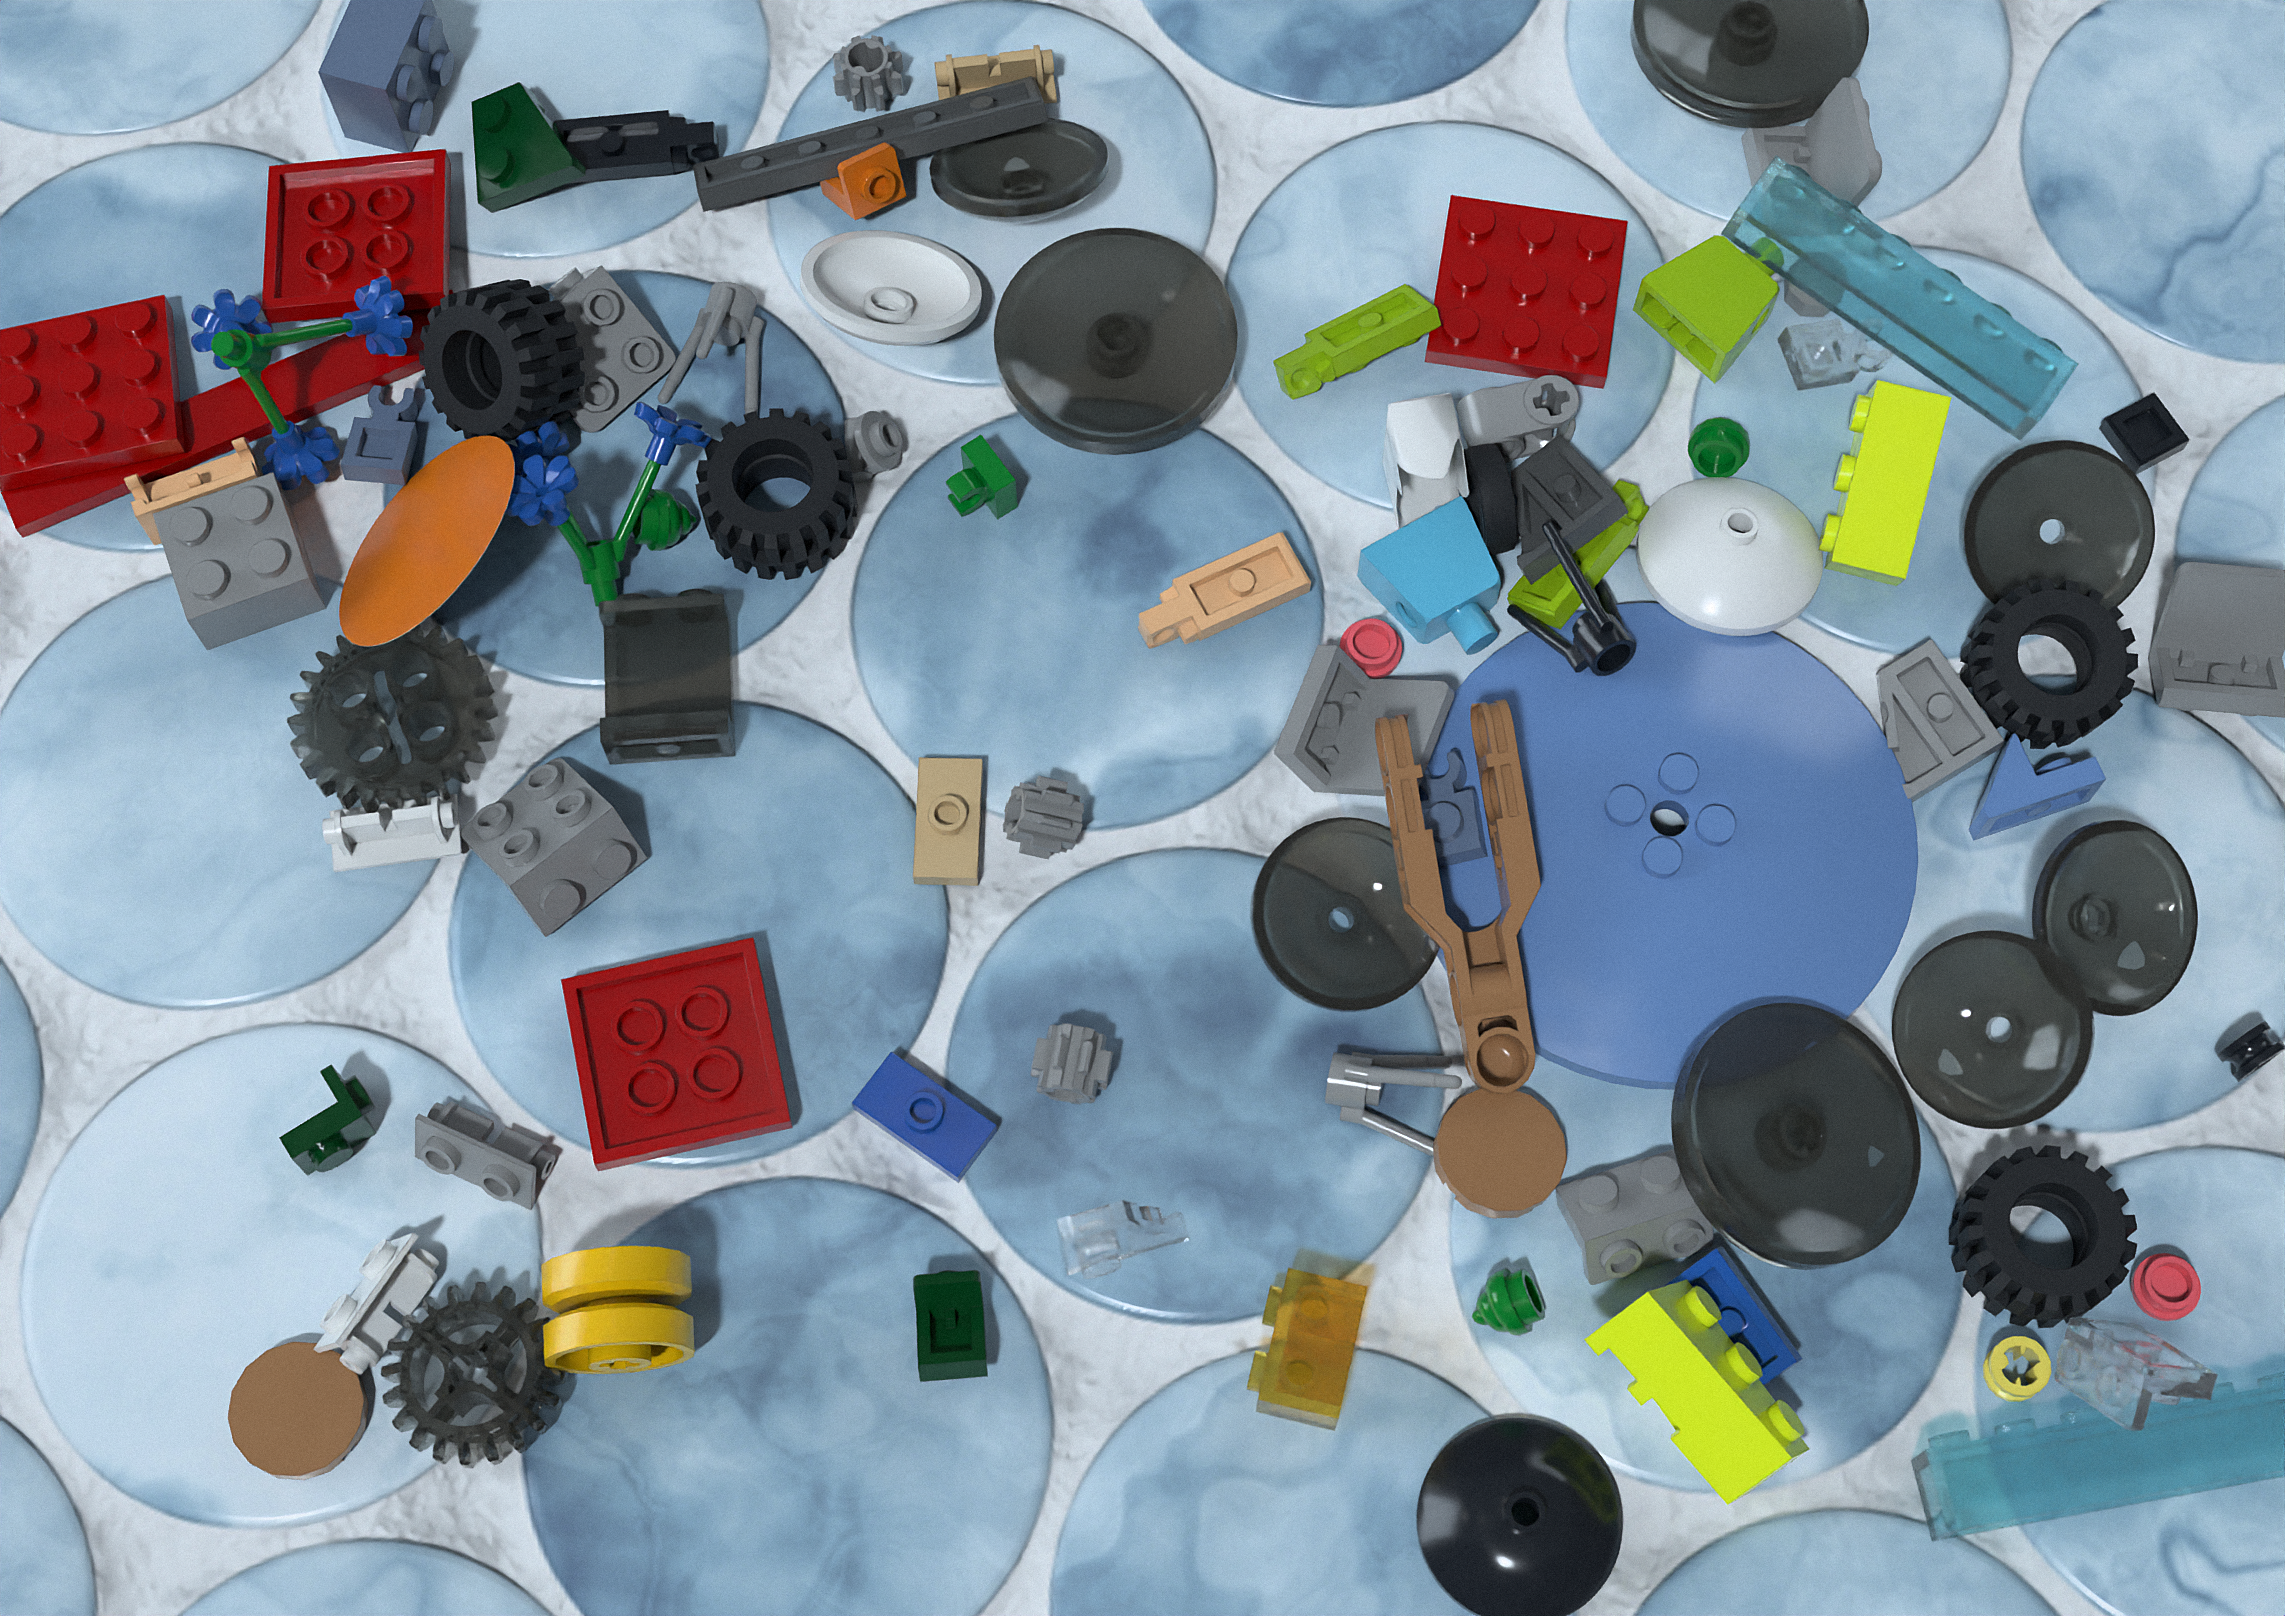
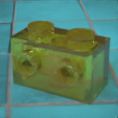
M1291 1268L1287 1270L1284 1288L1270 1285L1262 1324L1274 1327L1269 1353L1255 1350L1246 1389L1259 1393L1256 1412L1335 1431L1367 1286Z

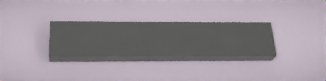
M1030 76L701 162L693 166L698 196L703 212L839 177L837 170L839 163L883 142H887L895 149L897 160L899 161L1048 122V117L1035 77Z

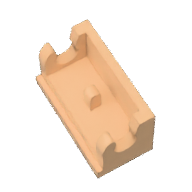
M244 436L232 440L236 450L234 454L147 484L142 482L138 474L124 478L128 489L132 492L135 501L131 502L135 517L154 546L162 542L153 513L263 476L256 455Z

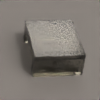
M689 589L673 597L651 598L645 594L628 593L618 596L614 601L599 602V618L604 631L605 718H600V743L609 764L617 765L736 756L731 617L725 596L719 593L713 594L704 589Z

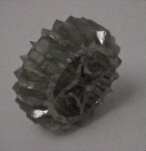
M476 1282L472 1289L470 1300L466 1301V1297L457 1285L449 1286L446 1294L449 1305L441 1308L431 1296L424 1297L422 1305L429 1316L421 1323L410 1315L403 1316L401 1321L402 1325L412 1334L407 1342L398 1338L388 1340L387 1348L402 1359L400 1363H389L382 1366L381 1376L387 1381L400 1384L383 1394V1402L389 1408H402L395 1415L392 1424L401 1433L414 1429L409 1444L418 1452H422L434 1443L433 1459L438 1463L446 1464L458 1448L460 1464L464 1468H474L478 1461L479 1450L483 1448L488 1461L493 1465H497L503 1461L501 1444L506 1441L518 1453L526 1452L528 1449L527 1441L520 1433L528 1425L541 1435L547 1432L549 1426L537 1413L541 1407L551 1411L560 1410L563 1403L562 1400L553 1392L548 1391L547 1387L560 1386L567 1383L568 1373L559 1368L545 1366L543 1325L551 1321V1319L545 1317L535 1320L539 1306L534 1300L527 1298L515 1306L516 1293L511 1287L503 1286L491 1301V1292L485 1282ZM483 1324L498 1326L493 1333L486 1330L478 1340L470 1344H457L448 1339L455 1332L469 1326ZM521 1339L526 1352L527 1368L523 1386L517 1395L506 1385L504 1377L505 1369L514 1357L510 1350ZM434 1355L442 1362L445 1372L443 1382L434 1393L438 1400L429 1410L424 1393V1377L429 1360ZM458 1358L468 1367L473 1365L478 1369L483 1368L487 1373L486 1378L497 1388V1391H491L482 1383L478 1385L474 1381H467L462 1376L464 1371L453 1359ZM482 1404H490L503 1411L499 1416L482 1424L473 1426L450 1425L456 1416L464 1418L470 1410Z

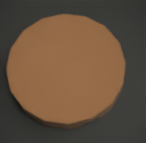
M1478 1089L1460 1097L1443 1116L1433 1143L1435 1171L1442 1184L1444 1185L1446 1182L1449 1190L1456 1195L1454 1199L1467 1210L1489 1218H1518L1541 1205L1559 1185L1567 1161L1564 1134L1552 1112L1533 1096L1517 1090L1505 1094H1496Z
M290 1342L265 1351L244 1369L231 1392L227 1418L233 1443L250 1464L278 1479L307 1480L332 1471L344 1461L342 1458L350 1452L353 1445L356 1446L366 1428L369 1402L363 1379L358 1373L351 1371L340 1362L341 1354L333 1350L321 1353L316 1352L314 1347L317 1343Z

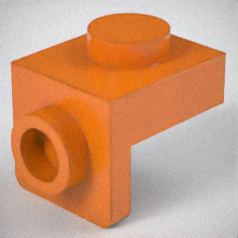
M883 142L839 163L837 167L839 177L819 181L823 195L855 221L907 196L895 149L887 142Z

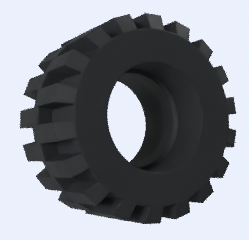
M504 280L449 294L440 299L441 305L432 307L427 315L430 325L423 326L420 339L424 343V350L419 351V364L425 368L426 376L422 377L425 389H430L434 397L431 403L438 414L444 412L447 416L446 424L453 431L463 430L465 439L478 436H494L508 442L528 431L537 433L539 428L547 422L554 421L558 425L570 417L569 410L576 408L581 398L577 388L584 386L585 372L580 369V361L585 360L583 347L577 346L575 335L578 334L574 322L566 320L564 316L566 309L559 300L550 301L548 290L540 285L531 287L528 280Z
M769 408V417L758 418L756 411L744 414L745 423L737 427L730 421L722 427L723 440L720 442L712 438L707 447L704 448L707 460H699L696 474L699 483L695 484L709 538L714 540L716 550L723 559L726 560L732 556L734 567L747 574L752 566L756 567L758 578L772 580L774 572H783L785 580L798 578L797 569L806 566L812 574L823 568L821 558L824 555L834 560L842 551L840 538L850 540L854 531L852 517H857L858 504L850 460H847L845 447L839 438L832 440L831 429L827 425L819 421L812 427L809 415L796 411L792 418L785 417L783 408ZM774 478H792L810 487L807 495L798 504L783 511L764 512L744 503L755 487Z
M2052 578L2038 580L2029 589L2024 584L2012 590L2004 599L2002 598L1973 627L1968 635L1972 640L1962 650L1960 662L1968 664V668L1960 674V679L1966 688L1973 687L1974 699L1987 713L1994 727L1998 729L2001 726L2008 730L2005 741H2008L2011 735L2016 733L2020 742L2025 739L2030 740V749H2045L2052 743H2056L2057 748L2066 746L2080 737H2085L2115 715L2123 706L2120 701L2131 693L2135 680L2129 678L2128 675L2138 668V654L2127 653L2126 647L2135 641V637L2131 627L2124 630L2119 628L2116 621L2124 616L2116 605L2107 611L2099 604L2104 594L2094 588L2090 589L2085 595L2078 593L2079 582L2064 580L2057 588L2054 587ZM2036 634L2048 636L2061 643L2070 652L2077 669V683L2073 694L2065 696L2048 694L2029 682L2022 672L2018 659V647L2022 636Z
M2045 1145L2037 1154L2034 1153L2031 1146L2017 1149L2009 1159L2004 1155L1995 1161L1965 1192L1966 1196L1957 1204L1952 1217L1958 1220V1222L1949 1230V1245L1959 1246V1252L1951 1259L1955 1272L1967 1270L1971 1279L1963 1287L1971 1297H1974L1981 1291L1989 1299L1983 1309L1995 1317L2006 1309L2011 1312L2009 1323L2022 1327L2026 1326L2033 1319L2037 1320L2038 1329L2053 1328L2062 1320L2068 1324L2082 1317L2112 1294V1290L2119 1286L2130 1270L2125 1265L2135 1258L2137 1243L2127 1240V1237L2137 1230L2135 1215H2123L2121 1208L2130 1200L2123 1187L2114 1192L2105 1182L2113 1175L2102 1165L2095 1172L2085 1167L2088 1156L2074 1151L2067 1159L2061 1158V1146ZM2035 1206L2051 1212L2061 1220L2069 1231L2073 1242L2074 1255L2070 1268L2058 1270L2045 1268L2035 1264L2023 1255L2016 1246L2010 1231L2012 1208Z

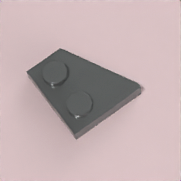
M1558 435L1511 471L1513 494L1517 499V532L1521 537L1522 554L1517 556V565L1531 585L1560 564L1542 530V525L1545 522L1550 521L1555 525L1561 538L1565 541L1571 554H1573L1628 513L1622 500L1561 435Z

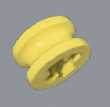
M2012 1336L2003 1339L1986 1355L1983 1363V1378L1988 1388L1997 1397L2008 1402H2022L2032 1398L2047 1385L2051 1375V1361L2046 1350L2037 1341L2026 1336ZM2005 1353H2013L2014 1361L2021 1356H2024L2029 1361L2032 1368L2025 1374L2029 1385L2021 1386V1378L2019 1377L2010 1382L2004 1376L2002 1370L2009 1364Z

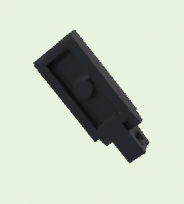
M669 110L555 120L553 122L564 136L563 142L568 150L582 162L586 169V176L569 183L675 174V171L689 170V164L694 165L720 158L719 138L713 121L687 124L684 117H671Z

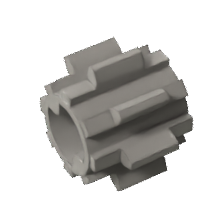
M859 35L851 38V44L848 47L843 46L840 53H834L835 73H837L833 77L836 96H845L847 102L852 101L855 111L865 112L866 108H875L876 112L885 110V103L888 100L894 101L896 94L903 93V81L900 74L903 71L902 54L900 51L892 52L889 45L884 47L883 37L872 35L871 39H861Z
M1038 776L1036 784L1020 782L1019 786L1013 787L1004 810L1003 832L1007 833L1006 839L1020 842L1019 853L1049 859L1051 852L1066 853L1067 849L1072 850L1076 845L1075 841L1078 834L1081 833L1083 826L1082 814L1084 812V803L1079 802L1080 796L1066 793L1068 782Z
M1064 1023L1058 1026L1050 1025L1047 1039L1037 1038L1031 1066V1076L1039 1078L1037 1092L1048 1096L1049 1099L1069 1102L1071 1104L1094 1103L1097 1089L1106 1090L1111 1068L1113 1052L1105 1050L1107 1037L1088 1027Z

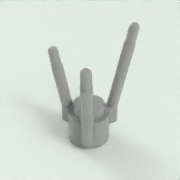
M718 282L712 285L706 306L699 310L695 326L658 395L660 403H668L695 353L699 359H705L714 342L724 346H733L738 344L741 338H744L745 414L753 411L758 412L759 338L764 321L753 315L757 299L749 289L732 282Z
M1354 1051L1352 1055L1334 1052L1328 1075L1325 1103L1341 1106V1121L1362 1124L1434 1157V1141L1365 1110L1366 1104L1379 1106L1383 1083L1457 1089L1461 1087L1462 1079L1456 1075L1412 1071L1450 1068L1452 1059L1448 1056L1371 1055Z

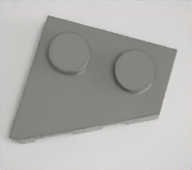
M1932 639L1878 672L1877 686L1884 735L1887 739L1888 749L1893 750L1906 781V784H1902L1907 798H1911L1912 802L2002 748L2004 739Z

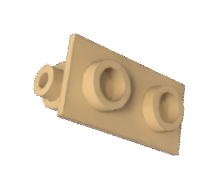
M1033 45V49L1002 52L995 56L984 54L952 58V54L946 55V61L934 62L939 100L1032 76L1035 77L1044 104L1057 102L1052 49L1040 50L1039 45Z

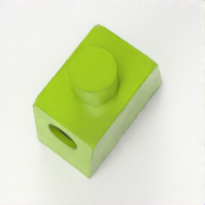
M1714 235L1648 273L1641 281L1633 311L1715 384L1723 377L1770 317L1780 292L1777 282L1771 276L1783 266L1782 257L1773 244L1763 239L1758 240L1743 253L1725 236Z

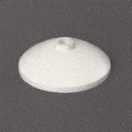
M863 230L835 235L819 242L809 250L801 266L800 288L810 306L835 328L854 337L878 344L915 346L941 341L966 328L975 319L980 308L982 287L972 267L946 247L910 234L883 230Z
M1709 477L1696 479L1669 490L1646 513L1636 544V559L1639 572L1647 589L1659 604L1672 615L1691 626L1728 636L1763 634L1783 627L1793 621L1808 607L1814 598L1823 572V552L1818 550L1819 538L1806 516L1787 498L1770 488L1737 478Z

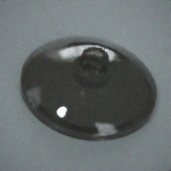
M1048 118V122L938 150L930 162L929 169L934 192L942 201L955 210L979 219L1007 224H1021L1047 219L1084 201L1105 179L1108 173L1109 160L1106 144L1095 132L1074 122Z
M2049 440L2030 444L2010 453L1997 462L1980 480L1973 491L1965 511L1962 526L1963 553L1969 573L1979 590L1993 605L2002 598L2004 599L2012 590L2024 584L2029 589L2038 580L2052 578L2055 588L2067 579L2079 582L2078 593L2085 595L2090 589H2096L2104 594L2099 604L2108 611L2114 605L2119 606L2137 587L2148 568L2155 542V520L2152 505L2143 484L2136 474L2123 461L2110 452L2095 445L2073 440ZM2055 519L2060 525V534L2055 540L2045 542L2040 536V528L2045 521Z
M1338 817L1306 825L1284 839L1273 850L1264 862L1255 881L1251 897L1250 921L1258 952L1268 970L1284 988L1314 1006L1339 1012H1359L1389 1004L1406 994L1425 976L1440 947L1403 910L1390 828L1377 822L1353 817ZM1330 912H1341L1347 917L1349 927L1346 932H1337L1331 928L1329 924Z
M2106 820L2094 822L2075 830L2059 843L2049 856L2040 873L2033 898L2032 930L2034 943L2040 963L2051 983L2067 1000L2077 1007L2094 1014L2106 1016H2128L2146 1011L2162 1001L2179 983L2194 950L2197 936L2198 910L2191 877L2177 851L2156 831L2136 822Z
M1990 930L1966 933L1953 937L1930 950L1916 963L1905 978L1893 1010L1892 1040L1900 1069L1911 1088L1928 1106L1939 1114L1960 1124L1975 1128L2005 1129L2032 1123L2053 1112L2073 1094L2080 1084L2089 1066L2094 1048L2095 1025L2093 1010L2083 983L2075 971L2060 955L2046 945L2024 935L2006 931ZM2000 1017L2007 1019L2012 1026L2010 1038L2002 1043L1996 1041L1991 1034L1992 1023Z

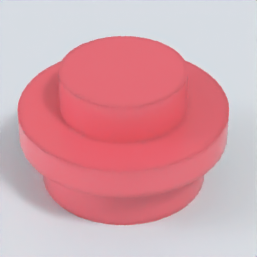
M1370 618L1355 622L1345 630L1340 640L1339 647L1370 679H1381L1388 676L1396 669L1400 662L1402 654L1401 639L1398 633L1382 620Z
M2159 1253L2149 1256L2136 1267L2131 1278V1291L2136 1304L2148 1316L2160 1321H2175L2185 1317L2195 1309L2201 1295V1284L2196 1271L2186 1260L2173 1254Z

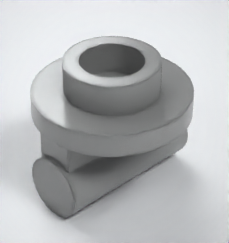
M869 411L859 417L849 418L844 421L845 449L847 460H850L854 483L867 482L872 479L873 474L890 470L898 465L901 457L902 437L893 421L877 411Z

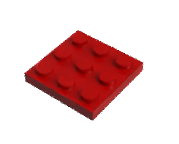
M446 149L269 166L262 311L267 322L272 324L343 317L347 312L360 310L354 299L356 290L366 285L370 286L372 280L381 276H387L390 279L391 291L398 290L404 299L402 311L426 309L441 305L440 299L449 295L451 162Z
M1451 195L1433 304L1438 310L1441 326L1429 332L1425 362L1534 379L1545 375H1557L1566 378L1574 385L1604 389L1628 221Z
M165 295L0 329V488L2 491L185 452L173 310Z
M753 937L561 979L593 1161L598 1171L793 1128L757 947Z

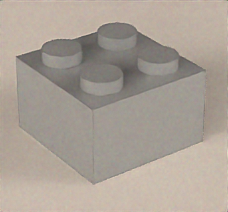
M273 472L153 513L186 619L206 650L326 609L292 506Z

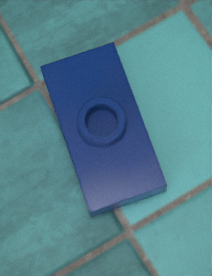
M890 1052L852 1102L854 1110L957 1183L960 1182L997 1132L996 1124L893 1052Z

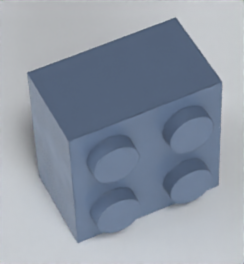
M350 0L318 73L345 138L407 153L413 151L419 135H425L431 126L434 111L433 102L440 86L445 87L452 77L454 55L449 50L443 33L442 20L438 18L432 0Z

